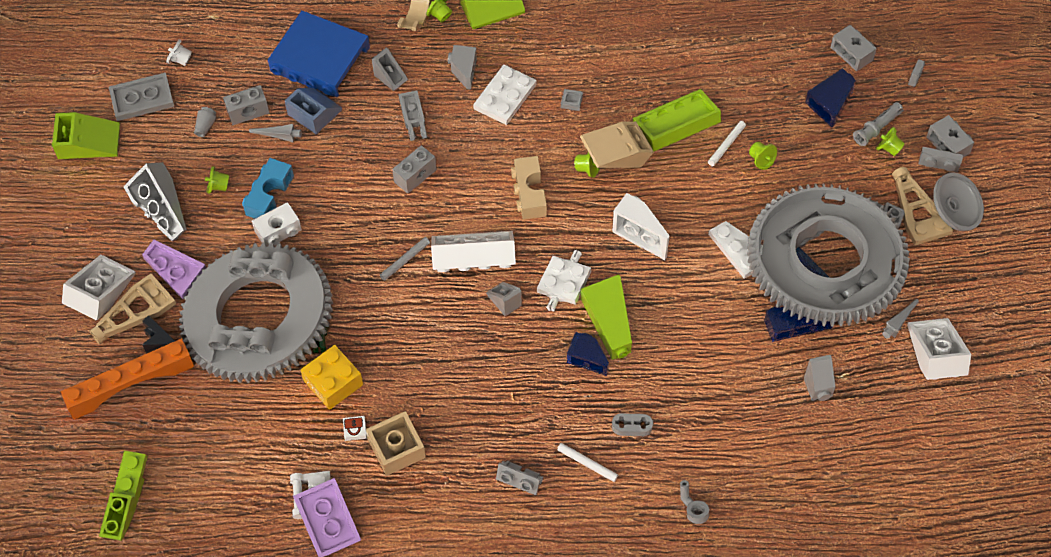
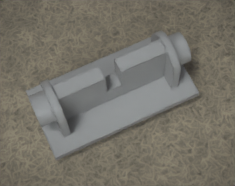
M509 460L499 462L496 480L537 495L538 487L543 481V476H540L539 472L537 473L527 468L522 472V466L514 464Z

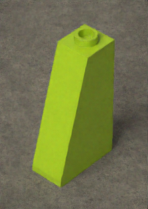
M618 274L581 288V301L611 359L626 357L631 353L632 340L620 275Z

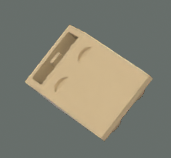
M619 122L580 136L597 168L642 167L654 153L637 122Z

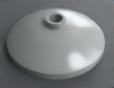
M952 172L940 177L935 184L933 196L936 210L941 219L951 228L965 232L976 228L982 221L984 205L981 194L975 184L960 173Z

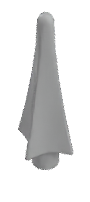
M293 124L249 129L250 133L275 137L289 142H293L294 137L301 138L302 130L294 129Z
M915 299L899 314L886 322V327L882 333L885 338L888 339L891 336L896 338L907 317L919 303L918 299Z

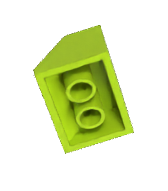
M460 0V4L472 29L525 13L522 0Z

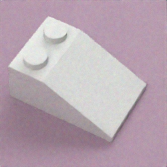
M626 193L614 209L612 232L665 260L668 252L669 234L645 202L637 196Z
M99 255L63 284L62 304L98 320L110 310L134 277L135 271L103 255Z
M948 318L908 322L907 326L918 364L927 380L959 377L969 374L971 353Z

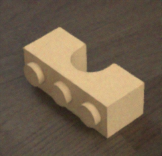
M538 156L514 159L511 175L512 179H516L514 184L515 196L519 195V200H516L517 211L522 213L523 220L547 217L544 189L533 190L529 188L533 184L541 183Z

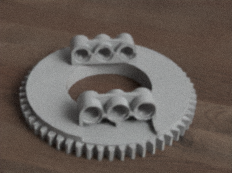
M262 242L260 247L254 243L252 248L246 245L245 250H242L240 247L234 251L230 250V253L223 254L219 259L216 258L212 264L209 263L208 267L202 270L200 276H196V281L191 283V289H187L188 295L184 296L185 303L181 304L184 310L180 311L182 318H179L182 324L179 326L182 331L180 335L190 356L197 365H200L203 370L206 369L209 374L213 373L215 377L220 375L223 380L228 377L230 382H233L236 378L239 383L243 379L250 383L252 377L255 382H258L260 376L266 381L268 374L275 378L277 371L283 375V368L291 371L292 363L298 366V359L305 361L304 354H312L310 348L318 347L315 341L323 340L320 334H326L327 332L324 327H329L330 325L328 320L332 319L330 312L333 311L331 306L333 304L331 298L333 295L323 270L319 264H316L313 258L310 259L308 254L304 255L302 250L297 252L295 247L290 250L288 245L282 247L281 243H278L275 247L273 242H270L267 247ZM260 281L273 282L281 285L289 292L290 306L283 322L273 331L263 327H256L250 330L244 326L229 328L221 325V314L225 303L234 292L247 284Z

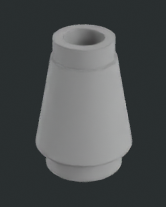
M202 107L198 111L194 130L195 135L205 137L217 119L216 112L213 109Z

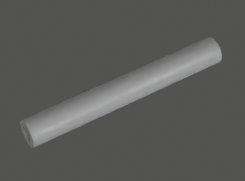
M424 237L380 274L381 279L387 280L430 244L428 238Z

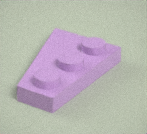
M153 240L142 254L144 260L182 299L188 294L187 289H191V283L196 281V276H200L202 270L206 269L205 264L156 240Z

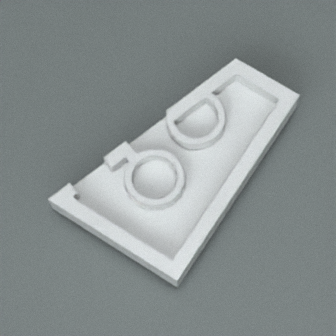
M727 221L710 229L708 235L744 279L752 275L753 270H749L751 263H748L749 256H747L749 236ZM763 245L760 246V255H762Z

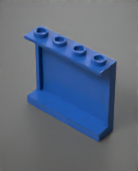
M301 10L268 58L269 68L275 75H281L293 82H299L308 88H315L326 95L338 97L337 88L361 51L367 53L369 50V37L363 33Z

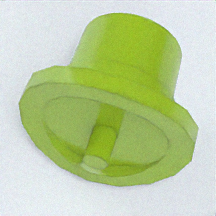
M434 0L431 2L426 15L428 17L432 15L442 23L451 16L452 10L447 6V0Z
M892 127L886 135L882 134L881 138L883 140L876 149L886 150L895 156L905 143L897 137L896 128Z
M759 141L755 142L749 150L750 156L755 159V166L761 170L770 168L776 160L777 147L773 144L764 145Z
M589 152L588 154H578L575 157L574 165L576 171L586 172L589 177H595L598 174L600 168H597Z
M211 166L210 178L205 177V181H209L206 193L210 194L212 190L226 191L229 175L219 173V171H215V166Z

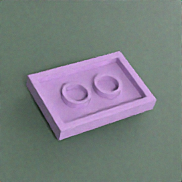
M335 478L293 496L318 557L328 556L361 541Z

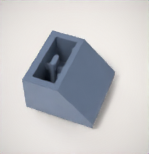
M298 88L284 100L287 114L314 134H317L342 111L341 106L315 88Z

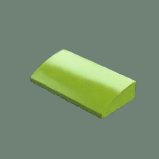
M699 89L634 117L633 122H637L652 150L657 151L720 123L721 110Z

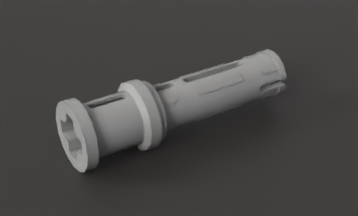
M895 102L876 119L867 121L861 130H856L853 133L856 143L860 146H866L872 137H877L884 126L904 111L902 105Z

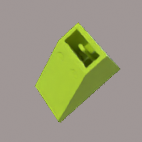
M76 112L56 113L52 147L57 158L75 159L118 156L120 122Z

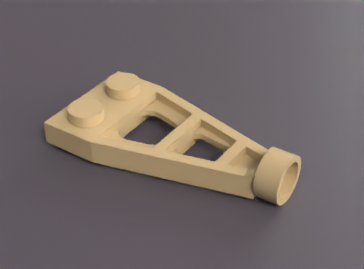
M906 167L896 169L892 176L896 182L901 209L904 210L903 220L905 229L914 246L951 235L953 229L941 219L934 202L911 177ZM914 191L920 200L908 203L905 193ZM924 207L931 214V218L916 222L912 211Z
M150 273L134 284L96 326L89 331L95 341L101 344L115 334L142 324V320L148 315L152 319L162 315L175 306L176 301ZM137 297H143L150 307L140 313H133L129 308L130 304ZM120 311H125L130 318L116 325L112 321L113 317Z

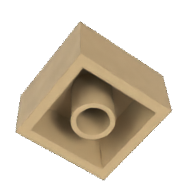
M406 411L366 429L368 441L386 476L426 458L424 445Z

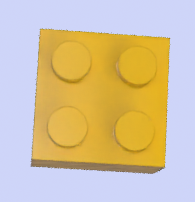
M333 345L300 369L303 381L329 410L363 386L361 373L336 345Z

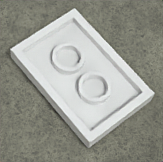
M503 64L473 104V108L507 125L537 85V81Z

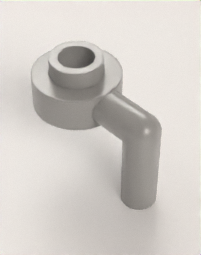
M686 480L681 481L680 497L687 506L688 520L694 524L706 522L709 518V506L703 501H693L689 496V482Z

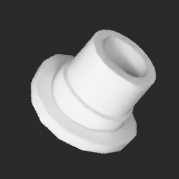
M179 39L173 49H168L170 51L166 60L168 64L177 62L186 66L192 51L180 44L182 40Z

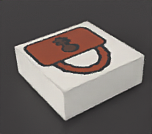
M365 416L343 418L345 441L367 439Z

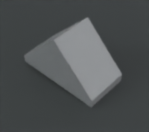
M388 48L383 49L372 58L374 76L391 90L395 91L408 80Z
M502 282L486 292L487 296L504 316L522 306V295L519 287Z

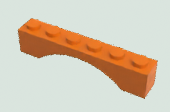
M181 338L60 392L73 420L95 411L108 398L131 385L156 377L175 376L193 368L194 364Z

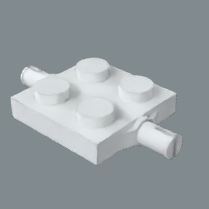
M574 250L570 260L552 256L537 287V293L550 298L546 307L549 311H555L558 302H568L576 305L581 294V288H584L591 274V267L578 263L582 255L580 251Z

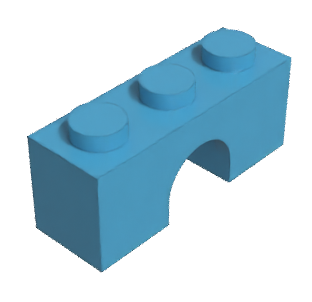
M269 158L268 162L262 166L258 179L254 180L249 195H246L243 199L242 206L246 216L256 219L276 208L274 196L267 193L273 189L286 191L294 177L292 165Z

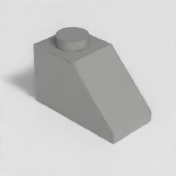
M454 45L452 52L448 54V64H451V72L466 89L471 90L477 62L476 47Z
M831 355L809 359L804 381L812 401H825L833 396L835 379Z

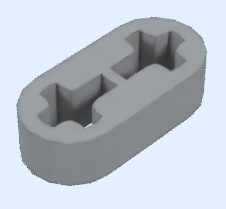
M621 413L613 417L611 427L613 432L620 436H647L652 432L653 420L646 414ZM619 421H623L624 428H619ZM641 422H645V429L641 428Z

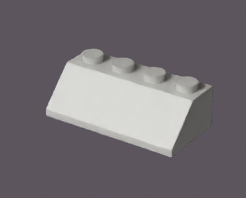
M513 231L432 236L431 239L433 270L438 272H448L453 268L466 271L470 270V267H479V269H490L491 266L509 268L511 265L516 264Z

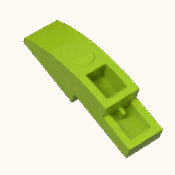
M124 450L114 492H110L99 537L123 540L133 518L145 479L142 477L148 458L146 454Z

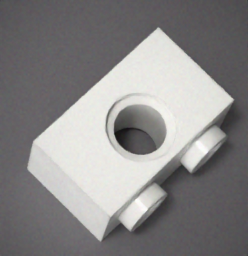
M288 202L252 220L255 233L267 247L270 242H273L274 246H276L280 241L295 236L302 230L299 218Z

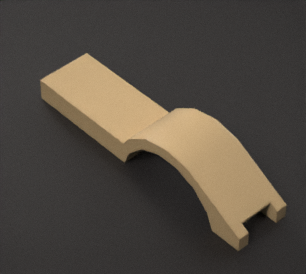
M411 0L408 14L405 19L400 17L397 24L398 27L413 31L422 28L427 18L426 12L431 0Z

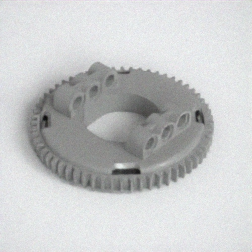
M815 183L813 188H810L809 184H807L805 189L799 186L798 191L792 188L790 194L785 191L783 196L778 195L777 199H772L770 204H766L765 209H762L760 214L757 215L750 230L747 256H749L748 263H751L749 270H753L752 277H756L755 283L760 284L759 290H765V297L771 295L770 302L777 301V308L783 305V312H786L788 309L791 310V317L797 313L798 320L804 316L806 317V323L810 319H814V325H817L820 320L823 326L828 321L832 327H834L835 322H838L840 327H842L844 321L850 326L852 320L859 324L860 317L863 321H866L868 316L874 318L875 312L880 314L882 309L886 310L888 304L891 305L893 299L897 298L898 293L901 292L909 269L910 258L908 257V244L905 243L906 237L902 236L903 230H898L900 224H894L895 217L889 218L890 211L884 212V206L878 207V201L871 202V197L868 199L864 198V193L858 195L856 194L857 190L850 192L849 187L843 190L841 185L838 188H833V184L830 187H825L823 183L822 187H818ZM825 196V199L838 201L844 199L845 202L843 205L824 203L821 198ZM824 231H831L846 237L852 242L859 253L860 265L841 277H823L809 271L800 262L796 250L804 246L809 240L811 241L820 236ZM761 240H764L762 255H760ZM892 260H895L894 273H897L895 278L891 275Z

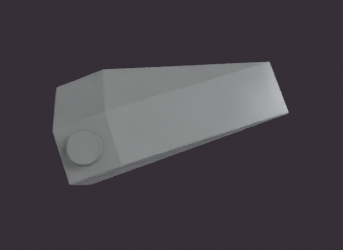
M163 162L146 163L123 187L132 203L136 207H140L145 212L144 215L147 218H152L157 223V227L171 241H175L187 229L173 179Z

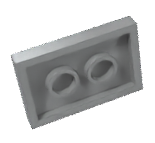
M166 72L109 86L117 121L175 107Z

